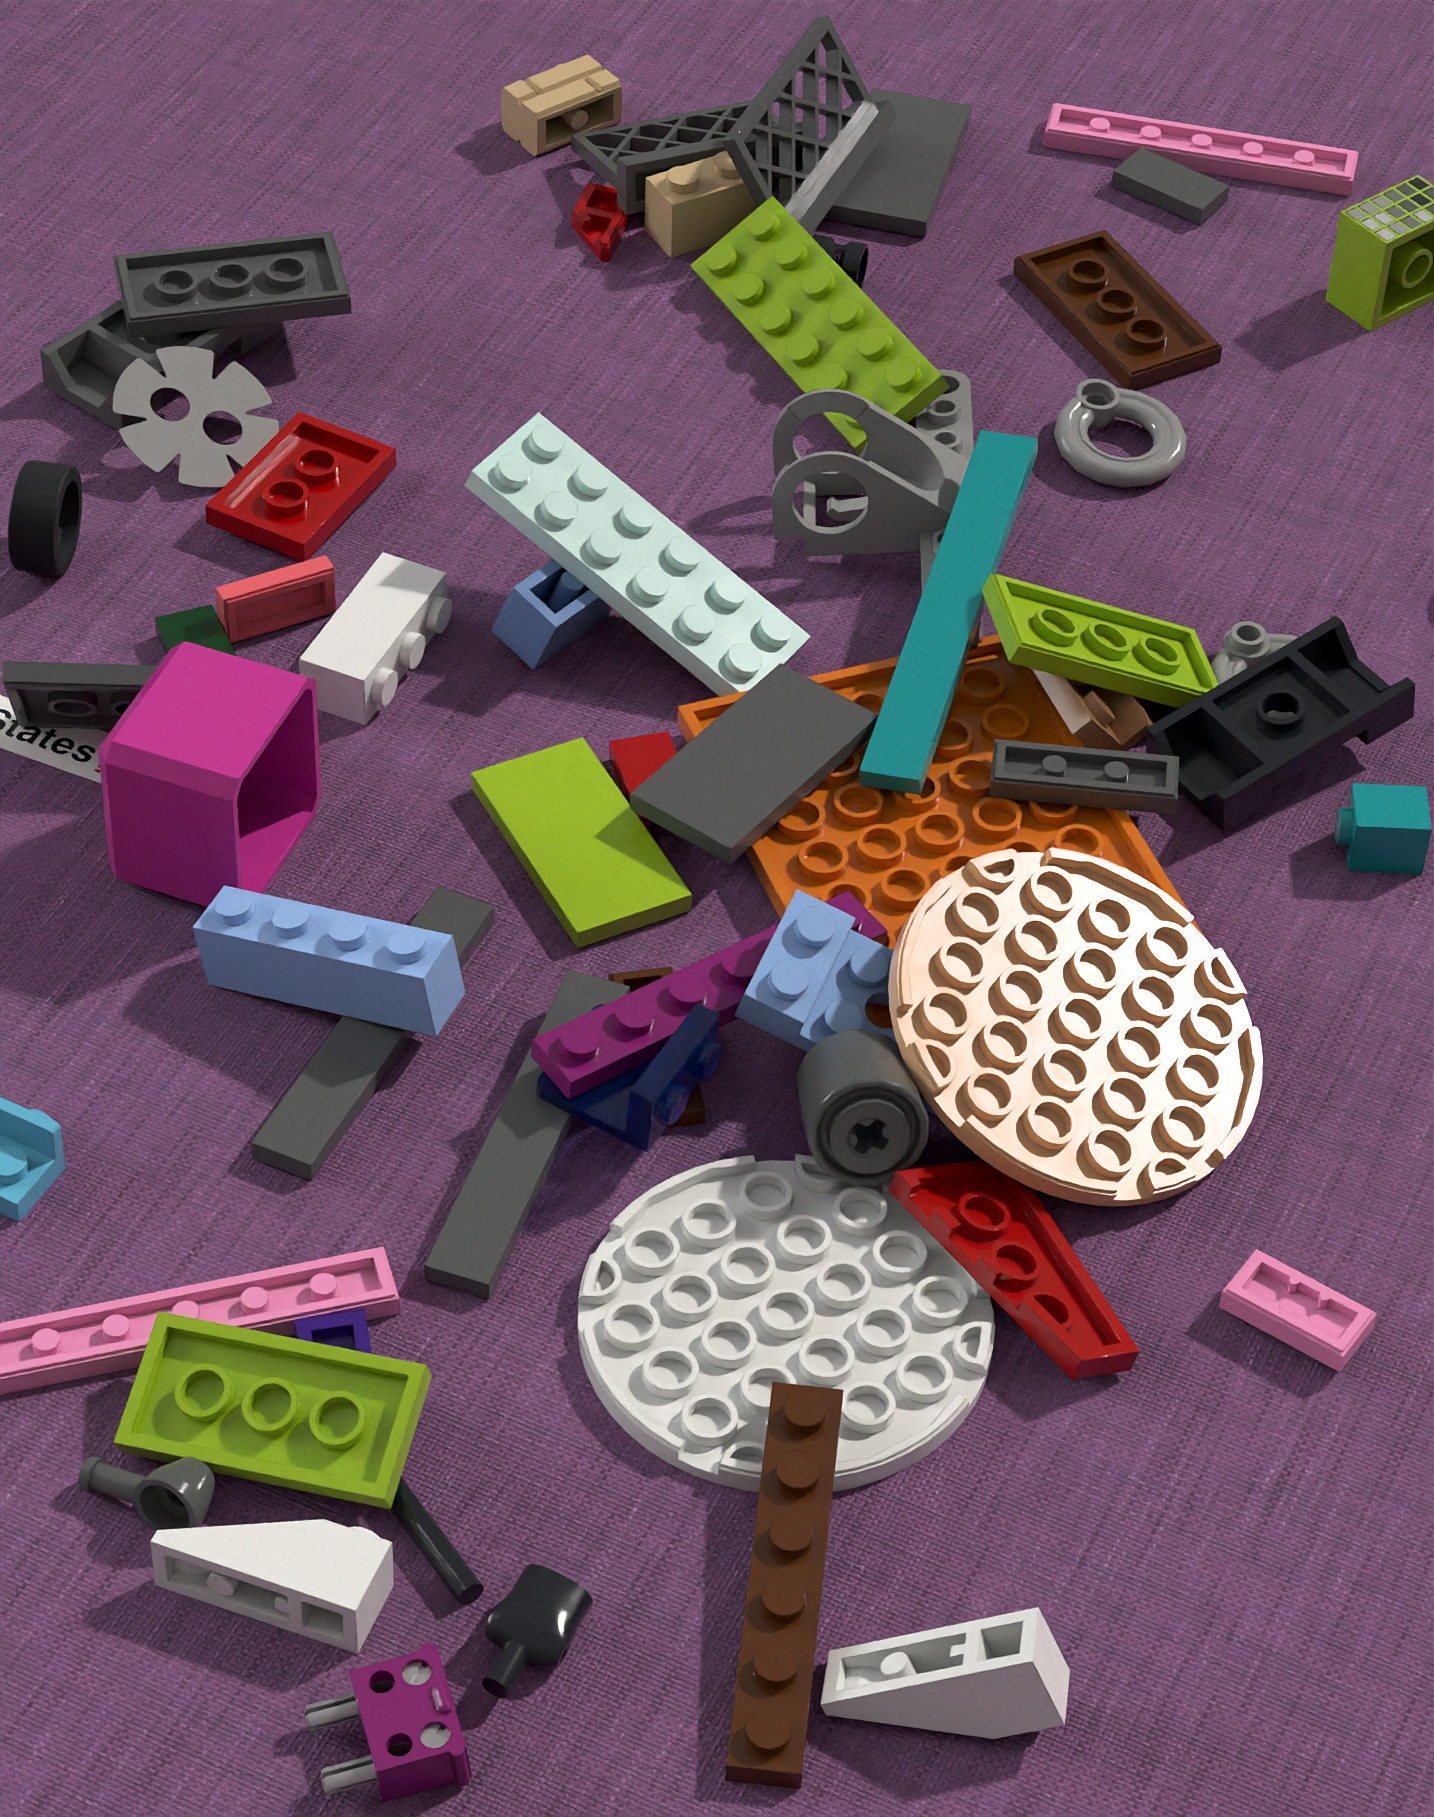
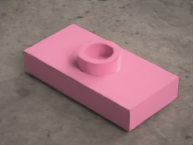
M1257 1249L1224 1288L1219 1304L1221 1309L1338 1372L1343 1369L1373 1330L1377 1316L1376 1312Z

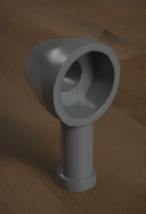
M90 1456L81 1467L78 1484L82 1491L91 1494L100 1492L135 1504L143 1521L156 1532L157 1530L199 1527L207 1515L216 1487V1480L210 1468L202 1461L193 1457H184L161 1466L145 1477L109 1465L103 1458Z

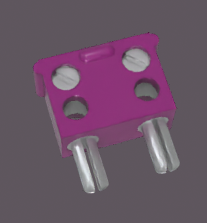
M432 1643L423 1644L419 1652L349 1671L353 1693L306 1705L304 1708L306 1724L310 1731L314 1732L360 1719L367 1742L369 1756L321 1770L323 1789L328 1795L377 1782L382 1801L387 1802L454 1782L461 1787L470 1783L472 1774L466 1743L438 1648Z

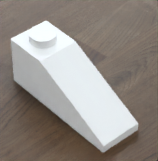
M325 1519L157 1530L150 1541L156 1586L356 1654L359 1653L394 1586L391 1541L380 1538L366 1528L357 1526L346 1527Z
M1039 1607L830 1650L820 1705L825 1714L830 1716L997 1739L1065 1725L1070 1670Z

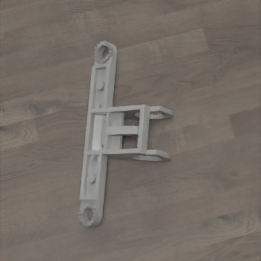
M938 370L950 388L946 390V394L942 393L916 415V428L871 403L864 397L842 389L814 390L795 398L787 404L778 415L773 428L775 482L772 489L774 539L803 538L805 557L920 551L923 593L974 450L971 383L969 378L958 371ZM824 412H837L856 420L864 429L867 442L864 450L858 457L837 451L817 452L801 457L793 443L794 433L803 421L813 415ZM804 481L802 518L794 507L793 495L797 487ZM867 494L866 497L837 500L834 497L827 500V515L835 521H849L850 523L839 527H821L816 525V496ZM983 614L971 646L974 649L978 647V643H982Z

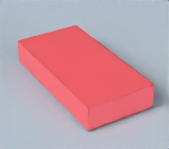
M326 555L215 587L217 616L230 643L336 612L334 566Z

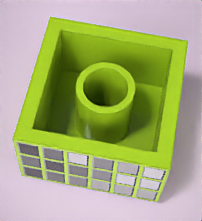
M1419 175L1340 212L1333 259L1329 269L1330 276L1326 301L1370 332L1434 300V185Z

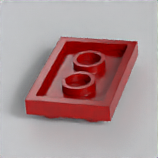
M298 412L205 505L206 524L304 562L397 466L396 448Z

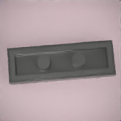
M994 739L989 797L1175 815L1178 800L1179 757Z

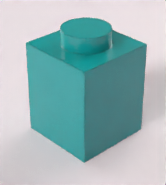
M1352 783L1347 808H1338L1335 817L1336 845H1345L1348 871L1423 873L1432 832L1427 787Z

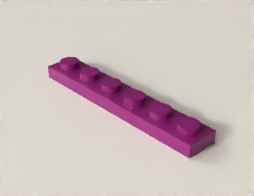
M849 890L825 901V903L856 918L851 930L885 946L887 929ZM779 923L533 1038L531 1048L532 1059L570 1100L738 1019L734 1015Z

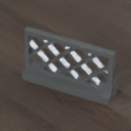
M828 15L818 17L812 22L721 142L757 208L772 196V176L779 178L778 202L811 236L896 120L897 116L889 100L873 102ZM820 41L826 51V67L819 66ZM797 71L803 72V98L795 96V74ZM819 77L826 79V105L819 103ZM842 84L852 100L851 105L845 110L842 109ZM773 102L779 103V129L772 128ZM795 108L803 109V136L795 134ZM819 114L826 116V136L822 141L819 140ZM750 133L756 134V161L753 160L744 143V140ZM772 139L779 140V167L772 165ZM795 145L803 147V167L799 172L795 171Z
M753 100L571 135V150L617 189V207L620 206L625 215L644 212L646 177L726 151L721 141ZM772 112V128L779 129V117ZM803 121L795 123V134L803 136ZM750 133L744 140V143L753 160L756 161V134ZM772 139V165L779 167V140ZM795 145V171L799 172L803 167V147ZM772 176V186L778 185L779 178Z

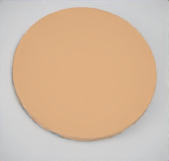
M1011 848L991 852L969 860L964 867L937 881L923 896L903 925L890 963L888 994L894 1035L908 1071L913 1076L922 1096L939 1119L969 1149L1005 1175L1048 1195L1077 1203L1097 1206L1148 1204L1167 1199L1188 1190L1216 1169L1243 1138L1258 1104L1263 1064L1260 1033L1257 1027H1252L1251 1019L1243 1000L1247 992L1233 965L1221 948L1214 950L1204 936L1190 923L1194 917L1184 907L1152 883L1129 870L1103 859L1074 851L1048 848L1045 853H1016V850Z

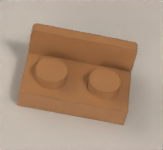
M1032 669L1071 733L1088 748L1128 751L1146 736V728L1153 724L1135 696Z

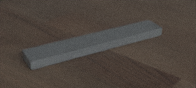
M437 886L409 926L453 935L461 970L495 922L494 906ZM343 1015L251 1142L252 1158L312 1181L416 1032Z
M568 969L536 1037L629 994L630 986ZM532 1045L424 1265L426 1281L490 1299L587 1093L586 1091L569 1100L532 1059Z

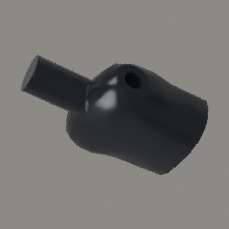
M536 1564L525 1566L512 1590L492 1610L484 1628L486 1638L501 1649L482 1680L485 1690L495 1697L507 1698L527 1664L546 1670L558 1668L570 1649L576 1630L592 1607L593 1599L591 1595L575 1581L547 1567Z

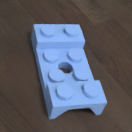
M796 889L734 1016L807 1052L822 1039L843 1030L869 1029L887 1035L897 1043L893 1028L883 1029L873 1025L865 1013V1007L870 1004L879 1003L889 1007L888 983L890 963L894 950L851 930L856 919L855 917ZM922 1096L926 1111L936 1115Z

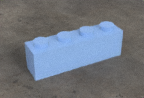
M229 886L222 887L193 926L208 985L435 1037L466 993L453 935Z

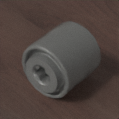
M869 1029L843 1030L822 1039L805 1055L796 1074V1096L808 1145L817 1164L834 1179L856 1186L877 1185L892 1180L896 1171L908 1170L919 1160L928 1141L929 1118L921 1092L906 1067L898 1044L891 1037Z

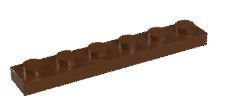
M772 1382L725 1771V1780L801 1789L844 1390Z

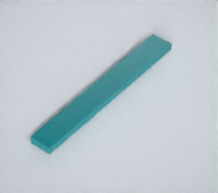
M980 431L860 766V785L921 794L986 605L981 589L990 573H997L1038 454L1037 438Z

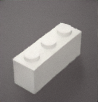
M384 552L379 556L299 658L300 675L316 679L318 710L366 726L381 705L386 706L390 703L396 692L398 682L409 668L415 669L418 666L425 646L435 633H442L449 623L452 613V601L447 598L446 572Z

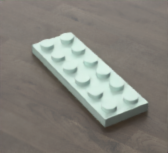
M539 412L470 472L464 484L471 492L720 697L748 691L780 663L787 666L804 648L811 637Z

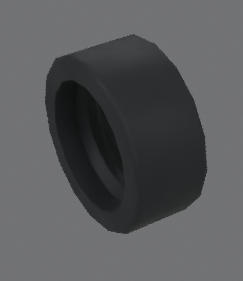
M30 460L26 461L20 470L13 490L8 522V551L10 562L16 570L54 576L63 575L68 570L76 550L82 515V483L76 466Z

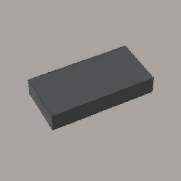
M1142 147L1113 170L1111 186L1197 225L1202 224L1227 202L1229 185Z

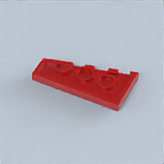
M984 1160L896 1171L888 1191L1072 1380L1131 1370L1140 1352L1031 1187L1005 1175Z

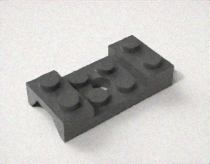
M121 300L40 350L44 387L119 431L121 428L140 423L146 419L113 412V394L116 384L124 370L137 358L145 361L166 378V374L156 354L157 349L172 346H188L211 350L216 355L228 347L240 355H244L281 331V323L279 321L129 338ZM163 388L155 391L151 396L150 405L154 412L163 408Z

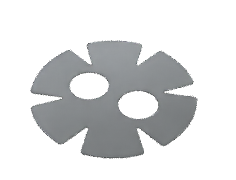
M188 346L165 347L156 350L158 359L166 374L165 378L145 361L137 358L124 370L116 384L113 394V412L147 419L146 421L121 428L119 433L132 453L156 473L161 472L179 454L178 480L181 484L205 488L224 487L235 476L226 455L244 467L279 432V422L276 419L245 414L248 411L272 404V400L264 386L237 362H231L216 379H213L214 353L211 350ZM161 388H172L181 392L187 398L190 405L188 415L179 421H167L160 418L151 408L150 399L152 394ZM213 412L231 414L241 424V438L236 443L230 445H222L212 441L203 429L205 417Z

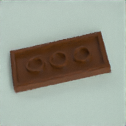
M1106 230L1015 257L1013 273L1124 389L1135 391L1220 363L1222 346Z

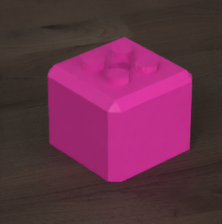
M186 641L171 648L98 748L109 864L116 879L207 907L223 886L264 894L315 817L321 797L316 679Z

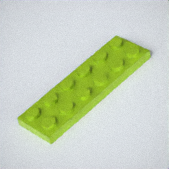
M773 195L690 265L704 284L804 394L819 389L850 391L864 397L871 403L908 423L950 388L938 370ZM822 413L860 455L867 442V436L862 426L853 418L842 413Z

